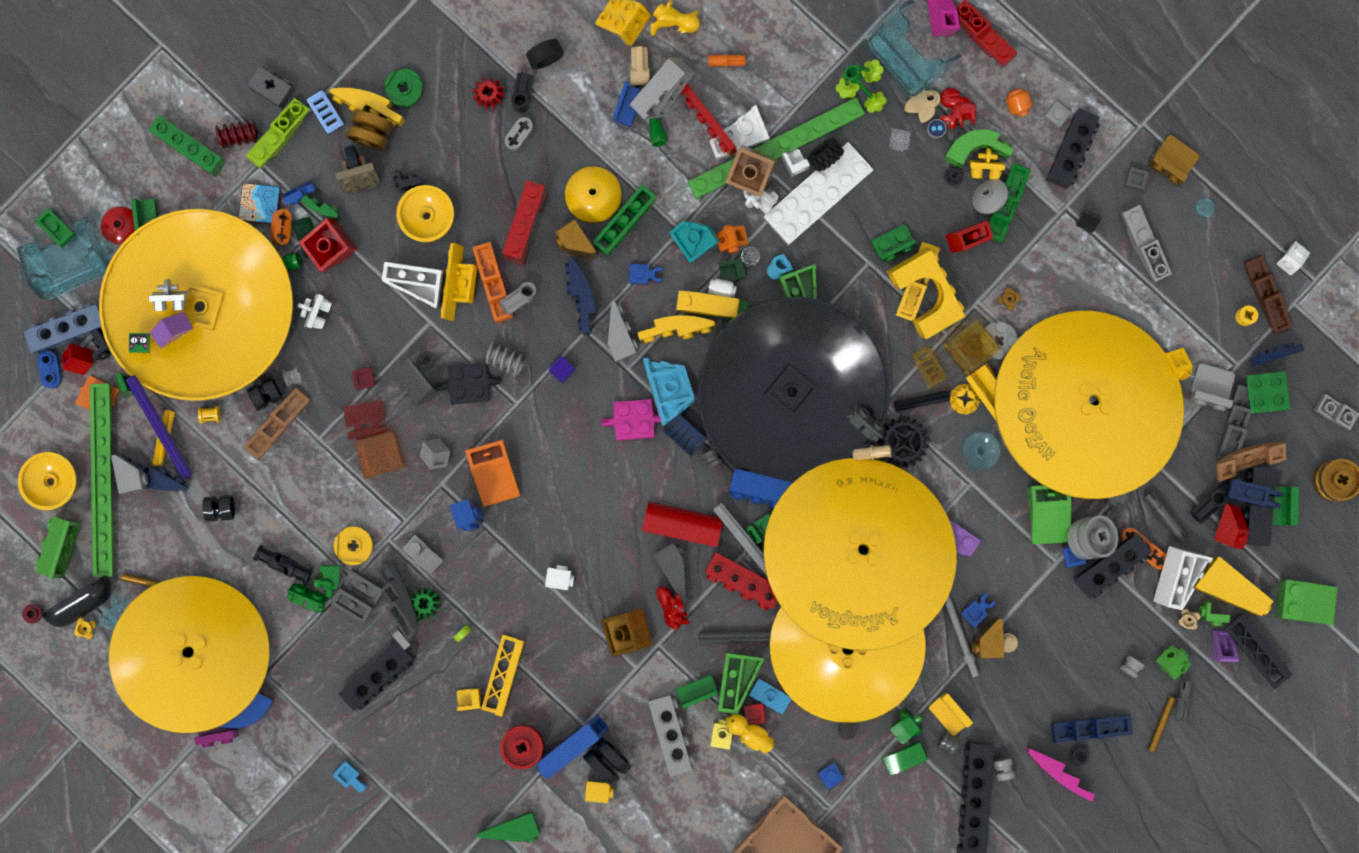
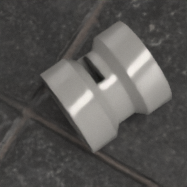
M1011 757L993 761V766L997 771V781L1016 777L1015 771L1012 770L1011 765L1013 762Z

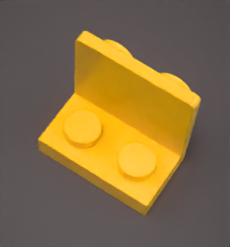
M610 0L595 24L617 34L626 45L632 47L652 15L641 3L634 0Z

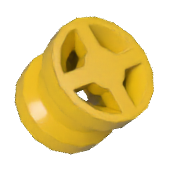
M1244 306L1237 310L1235 314L1236 322L1241 326L1253 324L1258 319V311L1253 306Z

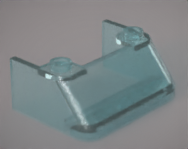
M914 0L898 6L867 41V46L871 53L901 88L912 97L926 90L962 57L958 54L945 62L935 58L927 63L904 35L909 31L910 24L903 14L915 3Z

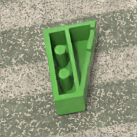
M816 264L779 278L778 281L784 297H809L817 299Z
M725 652L717 708L719 712L738 714L765 659L764 657Z

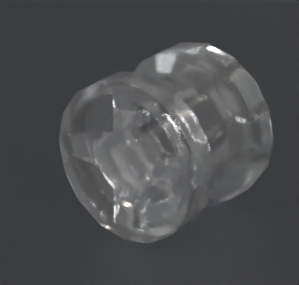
M748 246L742 250L741 258L743 265L753 267L758 263L760 253L757 248Z
M298 366L293 367L289 371H282L288 389L293 388L296 384H304Z

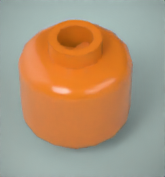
M1022 87L1008 92L1005 101L1010 114H1018V117L1029 114L1028 110L1033 107L1029 92L1023 90Z

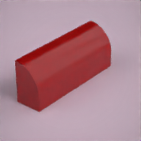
M648 501L642 531L718 547L723 522L718 516Z

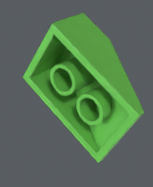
M1279 580L1275 618L1334 625L1338 587L1293 580Z

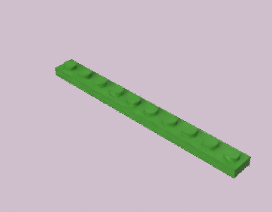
M854 98L753 150L779 159L783 153L786 152L788 154L863 117L865 113L857 98ZM734 159L688 181V185L696 200L727 185L725 182Z
M90 384L93 577H103L105 575L113 577L111 384Z

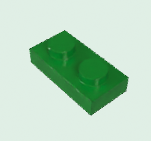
M49 208L35 220L61 248L66 246L76 236Z

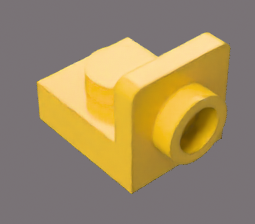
M1184 348L1165 353L1173 374L1178 375L1179 380H1185L1191 376L1193 365Z

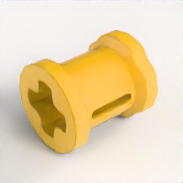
M219 405L214 408L199 407V423L204 424L207 421L220 423L221 410Z

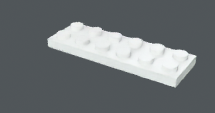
M849 142L842 147L844 149L843 156L835 164H832L829 168L827 167L824 171L813 172L779 202L769 214L763 217L788 246L873 172L871 166Z

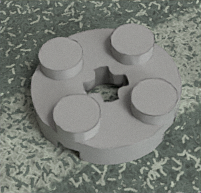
M1005 322L991 323L981 332L980 349L990 359L1004 360L1010 348L1018 340V336L1013 327ZM996 336L1003 338L1002 346L994 344Z

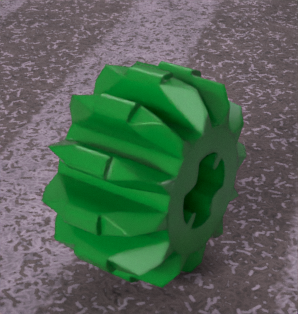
M421 587V594L415 590L416 598L413 596L409 597L410 600L414 601L411 604L412 607H415L414 613L418 612L417 619H421L424 614V619L428 620L429 614L432 617L436 616L433 609L440 611V608L435 606V604H440L441 600L435 601L434 599L439 594L434 593L431 596L432 588H429L426 594L425 587ZM423 598H424V600H428V601H429V602L427 603V606H428L427 609H426V607H423V608L421 607V604H422V601H421V600H422Z

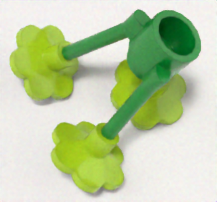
M875 59L866 61L864 67L859 63L856 66L851 65L846 68L845 74H842L843 78L836 85V91L842 99L847 97L854 98L856 92L861 87L868 96V100L864 103L869 113L879 112L887 102L886 97H884L882 92L871 94L861 80L862 77H865L868 83L880 81L884 67Z

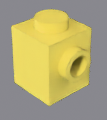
M719 719L718 722H714L710 746L730 750L732 733L727 728L726 720Z

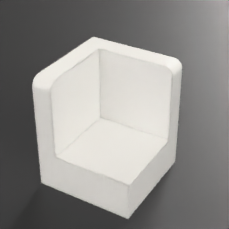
M799 149L788 154L786 152L782 154V159L791 177L809 169L810 165L807 159L803 158Z

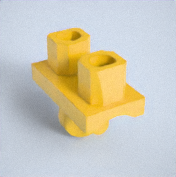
M986 148L985 153H978V159H984V161L969 159L968 162L972 178H982L983 169H989V179L993 180L1000 179L1002 170H1005V164L1003 162L990 161V159L997 160L998 157L997 154H991V148Z

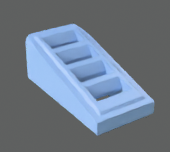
M323 90L307 99V102L328 135L344 125ZM324 99V101H322L321 103L317 104L316 106L314 105L315 103ZM328 105V108H326L325 110L321 111L320 113L318 112L319 109H321V108H323L324 106ZM330 112L333 113L332 115L323 120L322 117H324ZM336 118L337 121L335 123L331 124L330 126L326 125L328 122Z

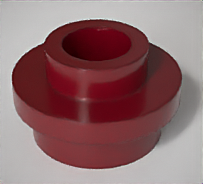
M36 604L27 605L22 612L23 619L30 624L39 622L43 614L42 609ZM31 610L35 613L34 617L29 616Z

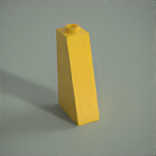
M1213 557L1211 563L1202 571L1204 573L1201 579L1198 578L1193 587L1195 590L1256 616L1266 615L1272 608L1270 605L1273 603V600L1221 557Z

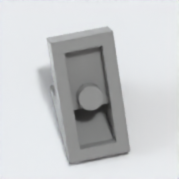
M414 535L402 548L415 560L416 564L430 575L444 561L417 535Z

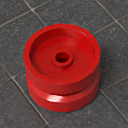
M521 724L514 726L506 732L501 740V756L506 764L515 769L531 768L539 761L544 752V739L539 730L531 725ZM522 742L526 744V749L524 750L519 747Z

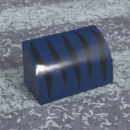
M680 414L672 419L663 430L690 457L706 441V438Z

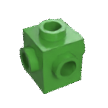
M1174 645L1164 650L1162 655L1156 660L1160 668L1173 680H1176L1182 673H1185L1191 665L1186 651L1182 648L1177 649Z

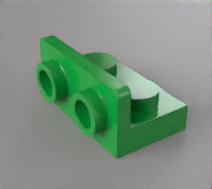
M905 224L871 241L880 262L886 260L887 263L896 259V254L900 252L906 254L914 250L913 246L917 243L915 239L913 240Z

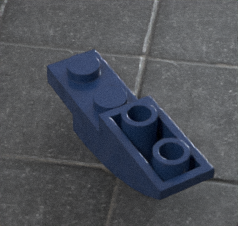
M568 258V263H565L566 275L570 274V282H567L568 294L571 293L572 298H579V300H576L577 312H581V319H578L579 331L582 330L583 335H591L589 316L597 315L593 294L579 265L573 258Z
M124 454L121 455V457L128 460L129 462L132 461L130 457ZM139 463L135 465L146 473L148 477L147 488L175 492L187 491L189 489L188 486L184 485L186 481L177 476L172 478L168 475L169 471L160 466L158 469L151 467L150 471L147 472L149 469Z

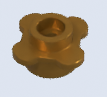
M1006 288L1004 290L1005 293L998 298V302L1004 304L1008 310H1013L1015 304L1021 300V296L1012 291L1011 288Z

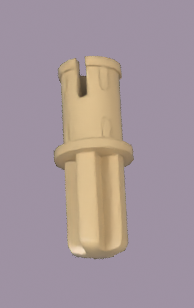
M871 445L869 448L853 450L854 460L871 458L875 460V458L892 457L891 445L875 447Z

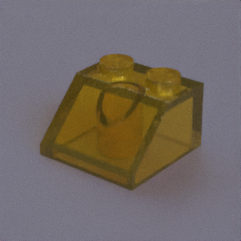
M978 319L943 345V348L966 376L974 372L1001 350L1000 346Z

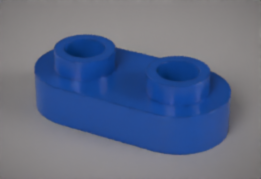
M45 350L39 354L37 359L41 383L47 388L55 389L62 383L59 357L56 353ZM46 357L50 358V361L48 363H45L44 361ZM50 375L53 376V380L51 382L48 381V377Z

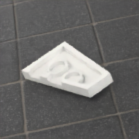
M756 105L744 116L739 117L735 123L724 129V132L735 144L736 153L742 145L751 148L770 139ZM716 138L709 141L716 160L729 156L720 150L719 142Z

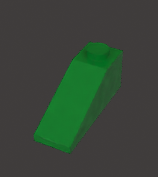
M530 811L478 831L477 837L516 842L527 841V843L538 839L537 836L541 834L534 812Z

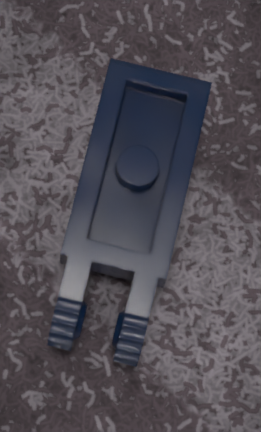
M1231 479L1227 498L1263 507L1281 509L1282 504L1270 502L1268 498L1269 495L1283 497L1284 493L1272 490L1270 487Z

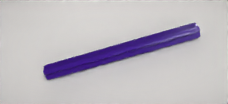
M135 375L127 378V385L181 478H188L192 475V472L138 378Z

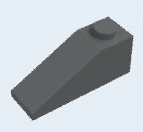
M673 543L654 554L674 591L680 595L683 603L686 604L684 560L682 558L685 554L680 545L675 546Z

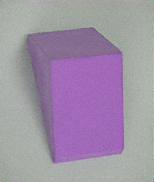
M181 312L162 319L150 333L159 348L162 349L194 329L186 314Z
M1213 630L1211 660L1239 662L1235 641L1228 632Z

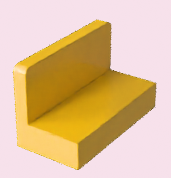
M946 692L928 707L952 736L958 734L964 727L968 728L973 724L970 718Z

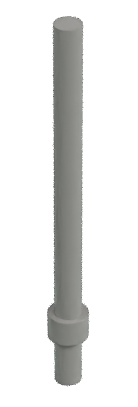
M949 594L945 605L964 654L962 657L965 664L969 667L972 678L979 676L975 664L976 658L974 653H971Z

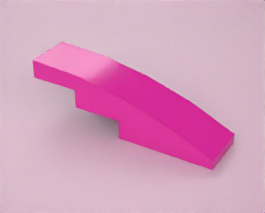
M1026 747L1025 751L1054 780L1070 791L1091 802L1093 801L1095 794L1077 787L1080 779L1063 772L1066 764Z

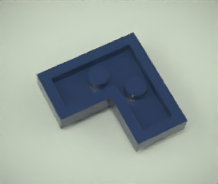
M1294 342L1274 347V352L1271 353L1268 350L1258 352V357L1251 358L1253 366L1302 352L1304 348L1302 344L1295 345Z

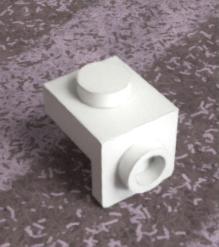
M1295 241L1289 247L1286 254L1277 262V265L1289 275H1292L1304 264L1310 252Z

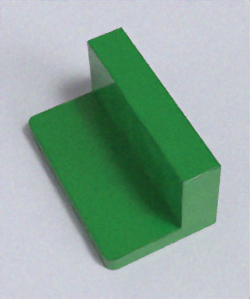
M136 198L131 199L135 231L158 217L155 199L142 201Z
M1275 487L1276 491L1283 492L1284 495L1274 499V502L1282 505L1281 509L1274 508L1272 525L1297 526L1299 487Z
M712 675L676 688L682 708L719 694Z

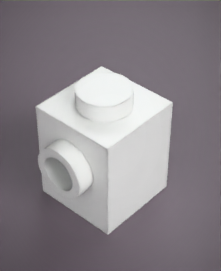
M557 565L556 569L548 568L545 587L569 590V587H573L575 576L571 575L572 571H568L567 566Z

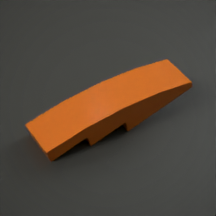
M491 242L472 247L495 323L514 318L513 314L509 316L505 314L499 305V301L505 298L507 293Z

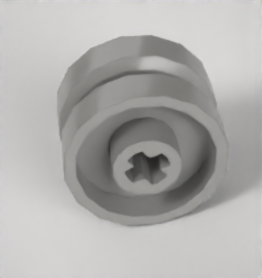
M1099 515L1080 518L1074 521L1068 530V545L1072 553L1082 560L1108 557L1117 548L1118 532L1114 523L1108 517Z

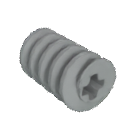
M494 341L490 344L485 357L487 365L493 361L492 365L496 368L500 364V371L507 367L506 373L510 374L514 371V377L519 376L528 360V356L522 360L521 353L515 357V350L508 354V347L502 351L501 344L495 348Z

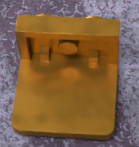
M1169 135L1147 165L1156 173L1167 178L1171 184L1180 186L1188 178L1187 174L1199 159V154L1174 136Z

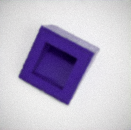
M561 355L549 371L563 383L575 371V368Z

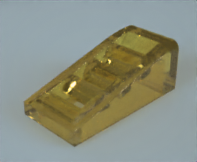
M929 346L911 354L928 388L947 379ZM923 354H928V357L922 360L918 359V357L922 356ZM928 360L932 361L931 364L923 367V363L927 362ZM934 366L936 370L927 374L926 370ZM939 374V377L933 380L930 379L932 375Z

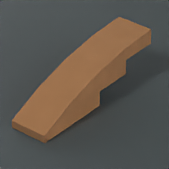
M295 388L270 414V417L243 446V449L258 461L308 405L310 399Z

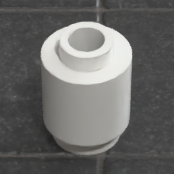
M717 278L716 280L711 279L708 294L734 298L737 286H733L734 282Z

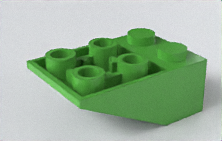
M1044 485L1027 487L1031 544L1068 542V530L1071 526V496L1058 493Z

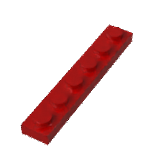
M686 84L680 93L685 98L686 106L696 112L697 120L700 124L704 123L708 128L707 132L712 139L716 138L719 142L720 150L731 157L736 153L735 144L690 86Z

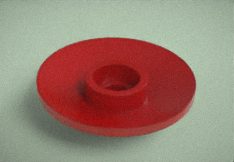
M114 207L108 210L101 220L103 236L111 243L121 245L135 232L133 211L126 207ZM120 221L121 226L116 228L115 223Z

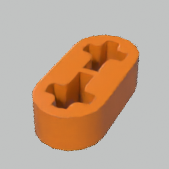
M278 209L272 214L270 238L275 245H285L290 240L292 216L287 209ZM279 215L285 217V220L282 221V219L279 218ZM277 234L282 235L283 239L278 238Z

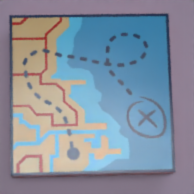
M242 183L238 218L245 222L271 225L272 214L279 209L281 187Z

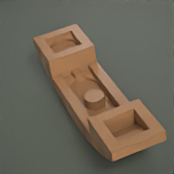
M1263 443L1226 455L1216 463L1217 480L1220 482L1235 477L1236 472L1259 464L1267 463L1268 465H1273L1285 461L1286 443Z

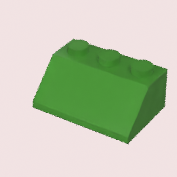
M53 516L49 520L47 530L49 531L41 544L43 550L35 564L37 573L49 578H64L81 525L80 522L60 516Z

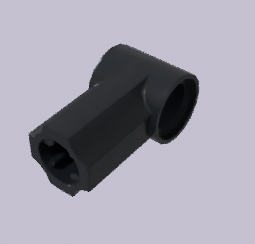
M517 73L511 101L513 109L518 113H524L529 109V99L534 77L529 73ZM519 99L525 100V103L523 105H517L516 101Z

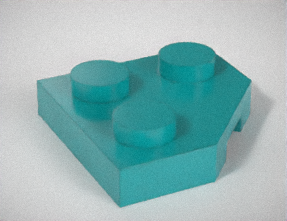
M682 221L669 232L689 263L696 261L720 242L710 225Z

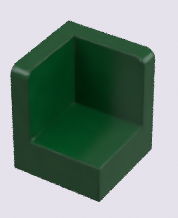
M742 258L719 263L722 280L735 282L746 278Z

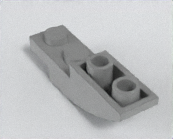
M1135 205L1121 212L1127 226L1126 232L1152 280L1157 282L1171 275L1172 272L1158 239H1155L1141 205Z

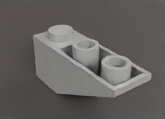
M613 300L611 303L608 347L615 363L637 355L635 350L638 349L634 338L630 339L628 332H631L627 321L623 322L621 315L624 312L620 303L616 304L615 300Z

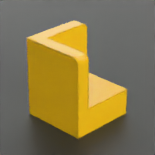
M480 688L458 690L457 711L481 708Z

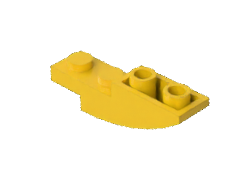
M331 88L329 91L333 96L332 100L340 105L343 103L349 106L348 109L352 112L353 110L367 112L370 109V113L386 118V120L393 123V127L395 125L402 127L405 122L401 115L390 110L392 107L391 101L380 95L354 88Z
M696 316L663 317L654 320V328L638 332L640 342L644 341L646 344L655 341V337L658 336L663 338L673 336V332L676 331L678 338L683 337V340L693 338L694 334L701 332V334L712 332V328H715V322Z

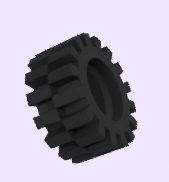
M830 138L828 141L825 140L823 144H819V147L810 153L808 161L817 172H821L835 164L843 156L844 149L835 138Z

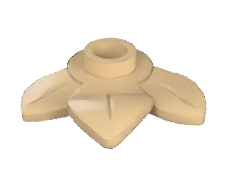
M923 88L910 90L908 94L911 99L906 103L904 111L907 113H919L921 123L929 121L935 114V107L940 103L939 93L935 90L926 91ZM932 96L934 99L929 101L927 100L928 97Z

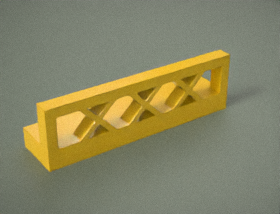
M986 363L966 377V379L996 420L994 392L997 377Z
M502 635L481 710L495 713V715L501 717L504 715L525 643L524 640ZM505 639L515 642L513 651L508 654L503 647ZM507 658L509 662L508 670L501 672L498 667L499 661ZM501 676L504 684L502 689L496 691L493 681ZM494 695L498 699L496 709L486 706L488 698Z

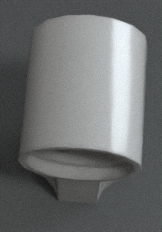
M524 282L518 289L500 300L499 305L503 312L509 316L525 304L531 303L536 293L535 285L531 282ZM528 290L531 292V295L526 296L522 291Z

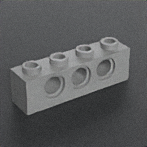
M671 694L648 700L669 776L672 777L692 771L691 766L695 765L692 753H687L686 747L689 746L687 736H682L680 728L684 726L681 716L677 717L675 709H678L676 698H671ZM670 711L672 713L671 720H662V712ZM669 730H675L678 736L676 739L670 740L667 738L666 733ZM676 748L683 751V755L679 759L672 756V751Z

